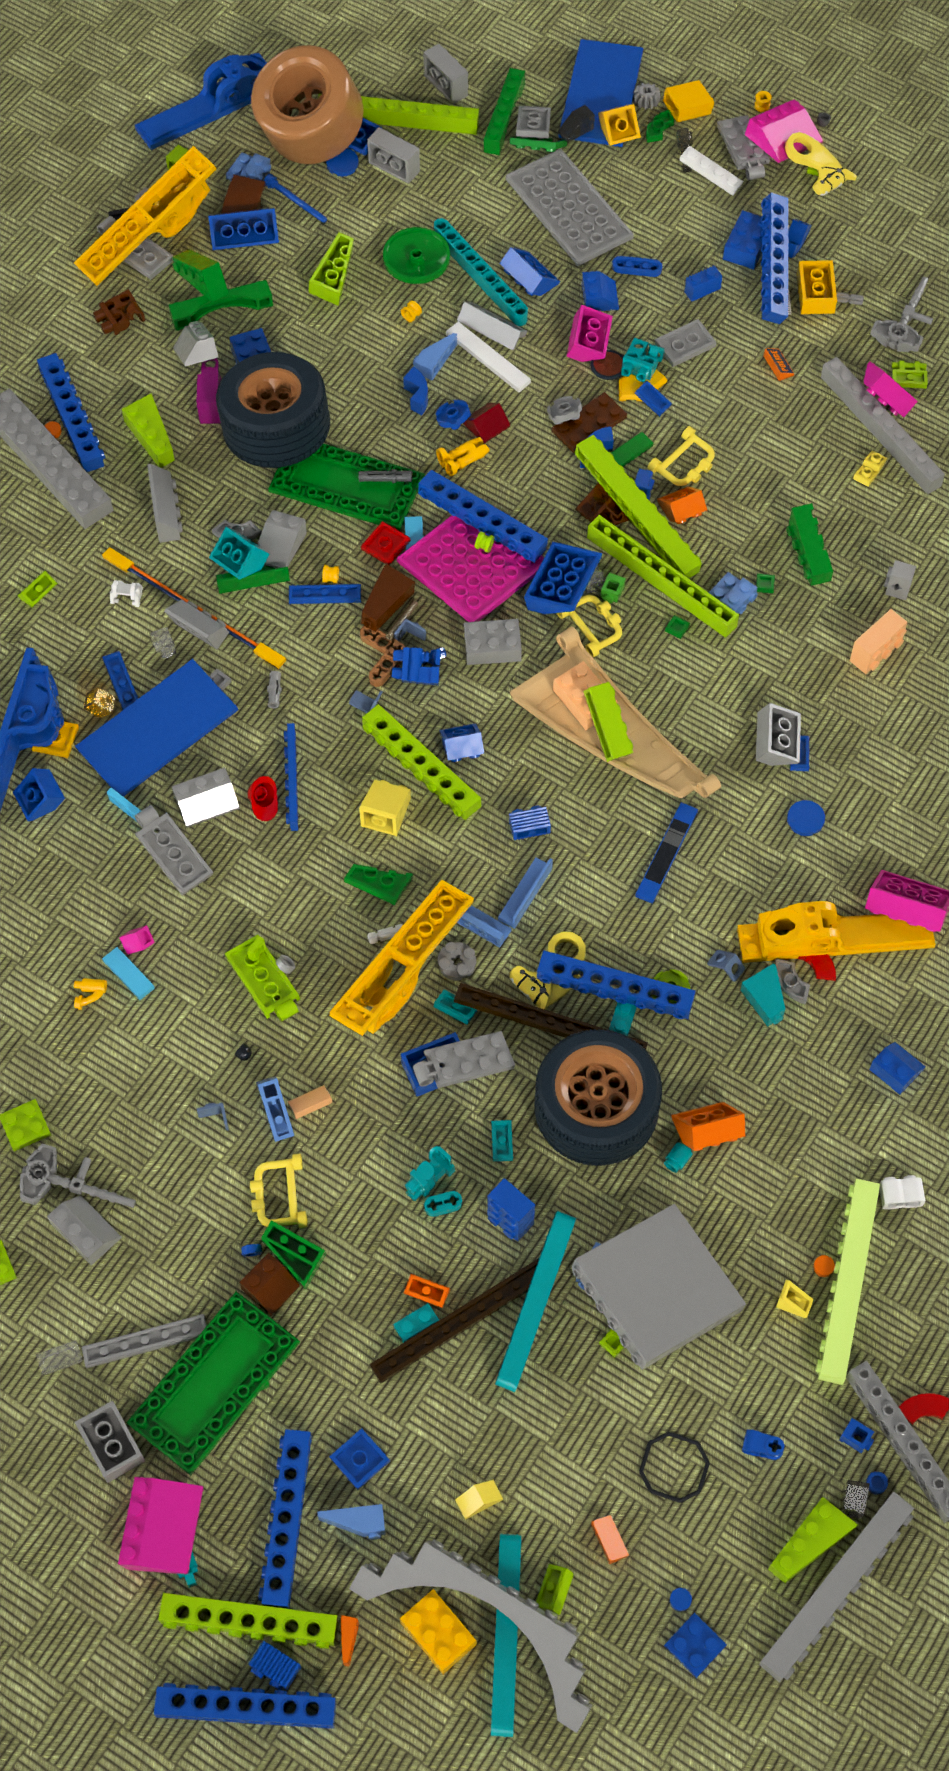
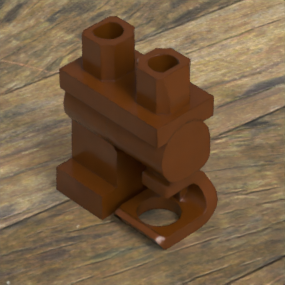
M129 289L107 300L105 303H99L100 309L93 312L97 323L106 320L100 324L104 334L113 331L117 335L120 331H125L130 326L129 321L134 320V313L137 314L141 322L145 321L144 313Z

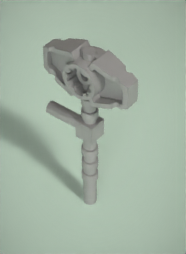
M922 277L909 301V305L905 306L899 323L894 320L875 321L870 334L884 347L888 346L896 349L898 352H918L923 337L918 335L917 331L907 324L912 318L930 325L933 322V318L915 312V307L928 282L927 277Z
M43 1143L26 1160L27 1165L23 1167L22 1174H20V1199L22 1202L36 1205L49 1192L51 1183L69 1188L70 1192L81 1195L83 1192L93 1197H99L102 1200L106 1199L109 1202L119 1203L132 1208L136 1204L134 1199L118 1195L115 1192H108L105 1189L101 1190L95 1186L85 1185L84 1179L92 1161L88 1157H84L76 1178L73 1177L70 1180V1178H63L57 1175V1149Z

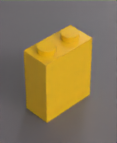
M700 80L666 88L662 100L677 122L710 115L714 106L713 98Z

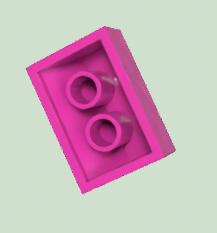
M581 305L573 318L566 357L580 362L604 359L613 316Z
M869 361L863 382L868 387L867 391L872 396H879L878 401L884 406L888 404L890 406L888 410L895 416L900 414L902 417H905L918 401L887 373Z

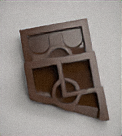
M233 175L221 214L261 209L260 198L266 186L265 181Z
M599 483L575 508L579 514L590 522L599 515L614 526L629 521V518Z

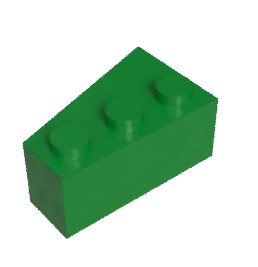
M271 1220L261 1240L306 1290L325 1258L326 1251Z

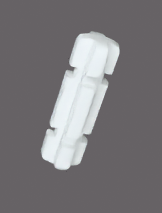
M403 924L395 925V928L388 927L378 930V933H368L369 943L375 944L378 943V940L381 942L392 939Z

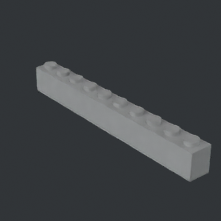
M835 357L823 364L821 378L927 495L940 488L945 476L944 472L876 398L867 391L864 385L841 360Z
M894 1491L761 1660L759 1665L779 1683L783 1678L786 1680L790 1678L795 1671L792 1667L798 1660L801 1663L809 1653L806 1648L810 1643L815 1645L821 1638L822 1634L819 1631L823 1626L828 1628L835 1619L833 1613L836 1609L841 1611L849 1601L846 1597L850 1591L855 1594L862 1585L859 1582L860 1578L863 1575L869 1576L875 1568L872 1565L876 1558L882 1559L888 1551L885 1548L888 1542L894 1543L901 1534L898 1529L902 1524L906 1527L914 1516L911 1513L914 1507Z

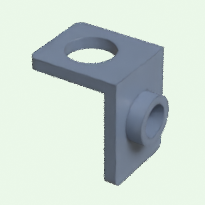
M405 619L394 633V639L400 641L406 632L413 634L423 641L426 640V630L418 623H413L408 619Z
M356 690L349 704L367 714L376 706L383 691H380L374 700Z
M717 950L707 962L708 966L724 969L734 982L745 970V966L735 953ZM736 963L738 965V971L735 974H733L731 969L732 966Z
M209 1103L204 1107L197 1108L199 1118L222 1113L226 1131L229 1130L223 1103Z

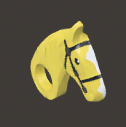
M801 132L793 133L786 141L785 152L788 158L795 163L818 170L819 177L813 185V190L816 194L826 195L840 187L847 180H856L857 176L853 172L843 168L827 148L807 134ZM798 142L805 145L809 154L804 155L797 152L793 143Z
M573 932L558 933L548 943V952L555 953L557 945L563 942H570L578 949V954L574 958L582 961L585 960L586 945L582 938ZM516 966L510 971V980L531 1002L545 1010L571 990V988L565 989L557 984L543 983L537 979V972L528 971L522 966ZM557 969V970H555L554 972H555V973H562L563 971ZM576 974V975H573V977H574V978H579L580 975Z

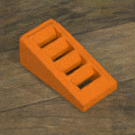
M341 1615L342 1660L344 1666L349 1667L359 1621L357 1618Z

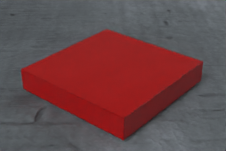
M382 521L360 547L362 551L384 564L390 565L411 540L409 536Z

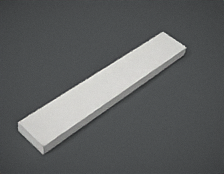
M457 322L446 331L447 336L456 333L458 345L517 392L522 391L531 383V379L460 322Z

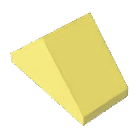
M786 1280L776 1308L807 1318L813 1298L791 1281Z
M494 1480L473 1485L455 1499L465 1520L503 1500Z

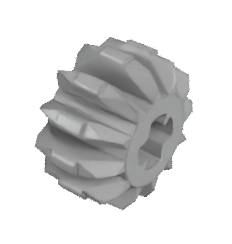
M648 82V84L642 83L641 86L637 85L633 98L635 105H638L639 108L643 107L645 110L650 108L652 110L653 107H657L661 95L659 88L655 84L650 85Z

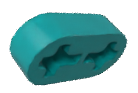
M456 1191L428 1197L424 1203L425 1212L432 1217L455 1212L462 1206V1197ZM451 1197L457 1200L456 1205L447 1202H450ZM434 1202L435 1205H438L436 1210L428 1208L430 1203Z

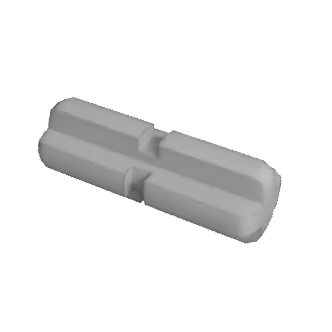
M836 292L837 302H849V304L855 305L863 304L864 296L848 295V293Z

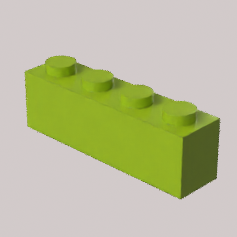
M606 682L584 690L583 692L606 761L609 762L632 754L633 744L628 738L627 726L622 720L621 708L616 703L613 686L610 685V682Z

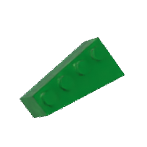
M190 249L172 257L174 270L211 302L229 294L219 262Z
M812 503L793 507L791 509L789 525L786 527L788 536H791L793 540V549L798 553L799 564L804 568V577L809 581L810 586L830 582L833 575L828 552L823 550L822 534L818 535L817 525L819 523L817 517L813 518L812 511L814 510Z

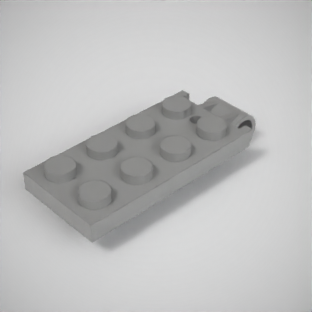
M745 115L717 121V128L737 170L745 169L748 181L765 177L764 164H769L770 158L765 151L745 135L750 120L749 116Z
M112 216L107 217L97 226L99 233L103 235L116 220ZM147 237L123 261L152 280L173 262V255Z
M149 805L135 815L136 821L143 828L137 831L135 836L182 896L213 875L211 868L168 813H164L159 817L154 807Z
M499 1031L424 1050L427 1061L416 1063L413 1066V1070L419 1086H427L435 1080L437 1087L442 1088L514 1069L515 1063L503 1033Z

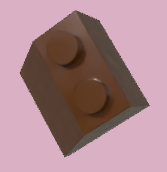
M269 1252L239 1282L241 1289L270 1316L300 1287L286 1268Z

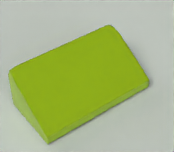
M44 571L18 597L33 607L58 583Z
M548 1565L536 1600L539 1604L538 1608L549 1610L557 1615L561 1614L574 1575L573 1572L565 1567Z

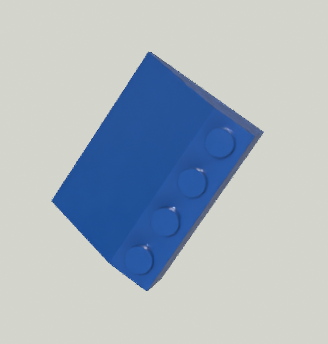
M552 542L524 596L527 609L541 614L574 611L602 557V553Z

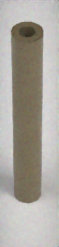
M413 600L386 634L388 640H392L398 627L405 619L409 618L418 606L417 601Z

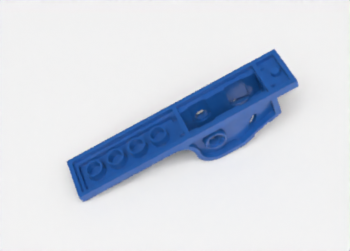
M260 53L244 56L229 55L214 62L205 71L203 77L204 86L197 96L135 124V130L150 150H153L251 104L254 79L267 62Z
M26 648L0 729V811L18 753L23 749L32 748V746L47 747L57 739L59 730L64 725L62 709L59 708L57 696L59 693L57 684L49 667L41 665L39 657L33 648Z

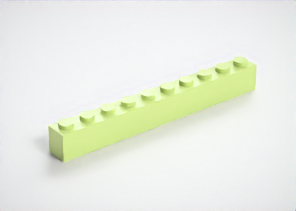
M856 1179L854 1185L850 1184L848 1197H851L850 1204H846L844 1215L848 1217L847 1222H843L841 1228V1235H844L843 1242H839L837 1254H841L840 1261L835 1262L834 1273L837 1274L836 1281L832 1280L830 1292L833 1293V1299L828 1301L826 1312H829L830 1315L829 1320L825 1319L823 1332H826L825 1340H821L819 1352H823L822 1359H818L815 1372H819V1380L843 1385L846 1380L880 1188L878 1183Z

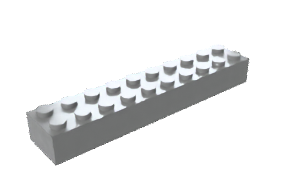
M9 388L0 394V437L78 523L86 529L113 512L111 498Z

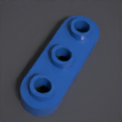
M617 256L612 261V269L620 274L657 277L662 273V263L655 259Z

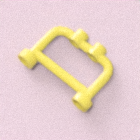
M688 426L681 436L686 441L663 462L657 458L652 459L647 469L653 473L657 471L676 486H685L691 481L697 483L701 478V474H699L701 471L706 473L710 471L713 466L711 462L715 458V452L709 444L695 435V429ZM696 443L708 453V456L703 458L697 467L691 469L685 478L678 479L666 470L687 448Z
M585 595L580 598L576 608L586 602H592L596 606L598 613L606 618L609 627H613L615 634L599 642L575 610L557 613L560 619L567 616L572 618L590 641L585 646V649L594 658L599 655V650L621 638L622 628L619 624L621 623V618L617 613L612 615L609 612L611 606L607 600L601 602L596 596Z
M301 1153L292 1154V1159L264 1162L256 1168L254 1181H250L251 1193H255L256 1200H251L252 1211L257 1212L258 1220L262 1225L268 1227L272 1220L281 1226L298 1224L299 1228L308 1227L306 1211L298 1212L294 1171L303 1170ZM286 1168L290 1217L268 1219L265 1216L262 1174L265 1170Z

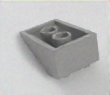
M272 510L265 522L258 542V546L270 554L264 564L265 566L276 569L289 566L307 534L304 518Z

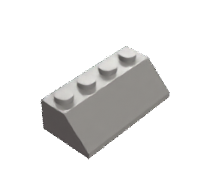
M199 321L191 322L189 326H185L173 347L174 352L185 367L218 358L214 337L203 323Z
M147 464L159 543L181 540L180 532H183L182 522H178L181 514L180 508L176 507L179 500L178 494L174 493L173 490L177 489L175 478L172 479L170 471L153 464Z

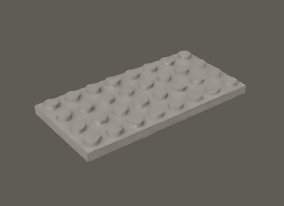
M561 148L506 175V181L577 266L633 239L634 234Z

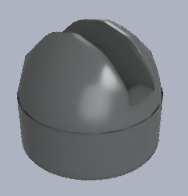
M824 112L819 113L817 117L818 125L821 127L827 126L831 116Z

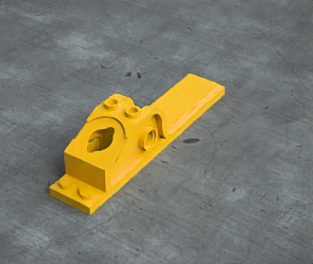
M193 146L97 239L74 264L98 286L150 234L159 232L165 238L176 235L192 220L199 205L209 193L210 188L205 180L217 169L215 165Z
M441 880L332 1008L330 1017L362 1036L367 1030L374 1034L383 1024L390 1021L412 995L417 985L420 969L425 960L473 904L474 898ZM394 960L406 966L405 972L398 980H395L389 989H386L383 985L392 971ZM372 1006L373 1008L369 1011L364 1007Z
M827 901L802 902L782 909L767 911L759 914L756 924L737 926L742 963L773 961L776 958L782 960L798 959L799 956L828 954L829 956L927 949L934 948L936 945L933 932L928 931L926 927L912 926L906 921L900 919L893 920L884 914L840 916L837 915L835 904ZM790 930L785 935H778L774 931Z

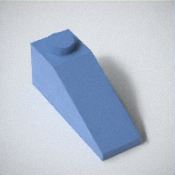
M452 333L423 349L419 355L415 356L413 365L425 378L429 380L435 378L457 346V334Z
M276 1076L256 1082L275 1142L294 1136Z
M382 1504L318 1511L319 1521L362 1537H368L370 1540L379 1539L381 1535H386Z

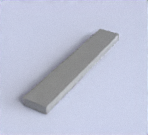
M197 1315L82 1346L86 1368H91L194 1340L207 1326L205 1315Z

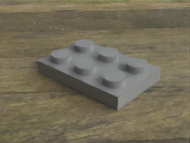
M519 106L516 136L522 138L536 137L538 139L549 138L551 108Z
M699 319L655 339V345L664 348V357L672 367L716 347L717 343Z

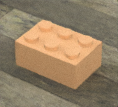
M890 609L854 642L850 662L865 674L870 670L874 671L882 659L886 660L894 648L898 649L903 644V636L907 632L906 626L908 622Z
M583 661L554 679L553 691L583 728L587 730L594 726V722L583 691L600 685L602 682Z

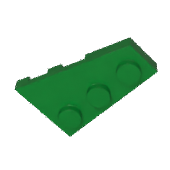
M514 136L510 137V144L515 145V148L529 146L531 150L546 148L548 152H555L556 149L566 147L568 139L553 142V138L538 140L536 137L522 138Z
M353 864L344 877V882L396 905L411 882L413 874L406 873L404 875L398 874L394 870L386 872L377 870L375 867Z

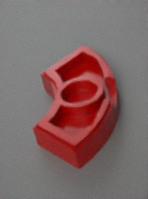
M828 954L798 957V959L806 961L812 966L816 979L836 980L835 966Z
M933 1393L919 1394L905 1400L899 1408L912 1425L918 1419L925 1416L936 1417L942 1420L949 1410V1398Z

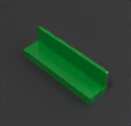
M263 566L260 571L242 579H237L232 574L225 573L216 575L219 594L290 581L288 567L276 569Z

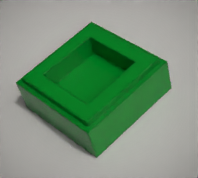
M757 574V592L773 594L775 575Z
M674 615L666 626L665 632L681 639L689 628L690 623Z

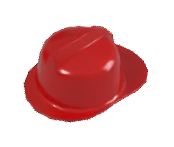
M261 776L249 786L247 795L256 818L261 821H269L276 816L278 811L277 788L272 778Z

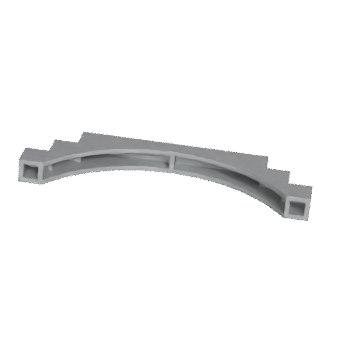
M434 1539L424 1543L415 1561H412L413 1557L404 1551L394 1553L383 1573L380 1572L381 1568L373 1563H366L361 1566L349 1589L367 1601L396 1589L434 1586L469 1593L493 1605L518 1626L530 1640L541 1658L553 1688L557 1721L576 1733L580 1730L593 1705L589 1703L590 1700L580 1693L578 1695L574 1694L587 1670L582 1667L584 1664L578 1659L568 1658L580 1635L574 1625L569 1622L564 1624L557 1620L558 1616L549 1610H546V1612L538 1608L539 1604L530 1598L525 1600L520 1597L519 1591L510 1586L508 1588L500 1584V1579L491 1574L489 1576L483 1574L479 1566L474 1563L467 1564L462 1560L463 1557L454 1551L451 1553L443 1549L444 1545Z

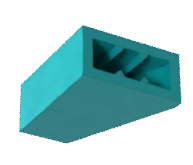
M773 963L743 981L740 989L767 1027L781 1022L785 1013V1004L777 967Z

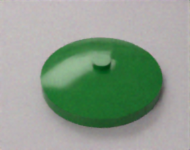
M422 227L406 228L393 234L387 240L383 249V262L389 274L397 280L410 284H423L437 279L446 271L450 262V249L447 241L439 233L431 229Z

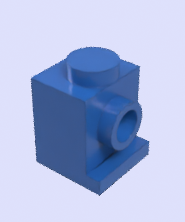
M639 468L635 483L640 490L644 491L649 500L655 481L652 479L653 472Z
M852 1418L839 1441L846 1443L862 1454L864 1449L868 1451L873 1444L874 1439L871 1437L874 1431ZM854 1436H859L861 1441L859 1442L854 1439Z

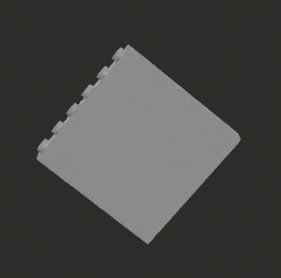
M675 1204L579 1256L571 1267L574 1276L580 1279L584 1285L585 1292L593 1298L598 1311L604 1314L609 1327L615 1330L619 1336L620 1343L628 1349L633 1362L639 1365L641 1370L739 1314L746 1305L743 1298Z

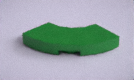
M670 110L657 114L648 124L646 129L647 143L663 140V132L668 127L674 126V119Z

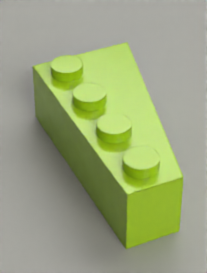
M338 232L309 280L308 293L339 306L353 251L354 238Z
M152 393L122 408L125 424L157 466L162 468L175 461L173 448Z
M822 1497L771 1563L768 1570L786 1584L826 1551L839 1543L844 1537L852 1533L858 1524Z

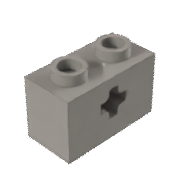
M895 560L893 567L889 566L884 584V587L887 588L885 595L906 600L916 566Z

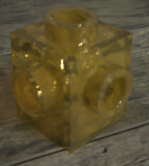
M97 687L87 692L83 709L91 712L96 717L102 718L107 716L115 708V696Z

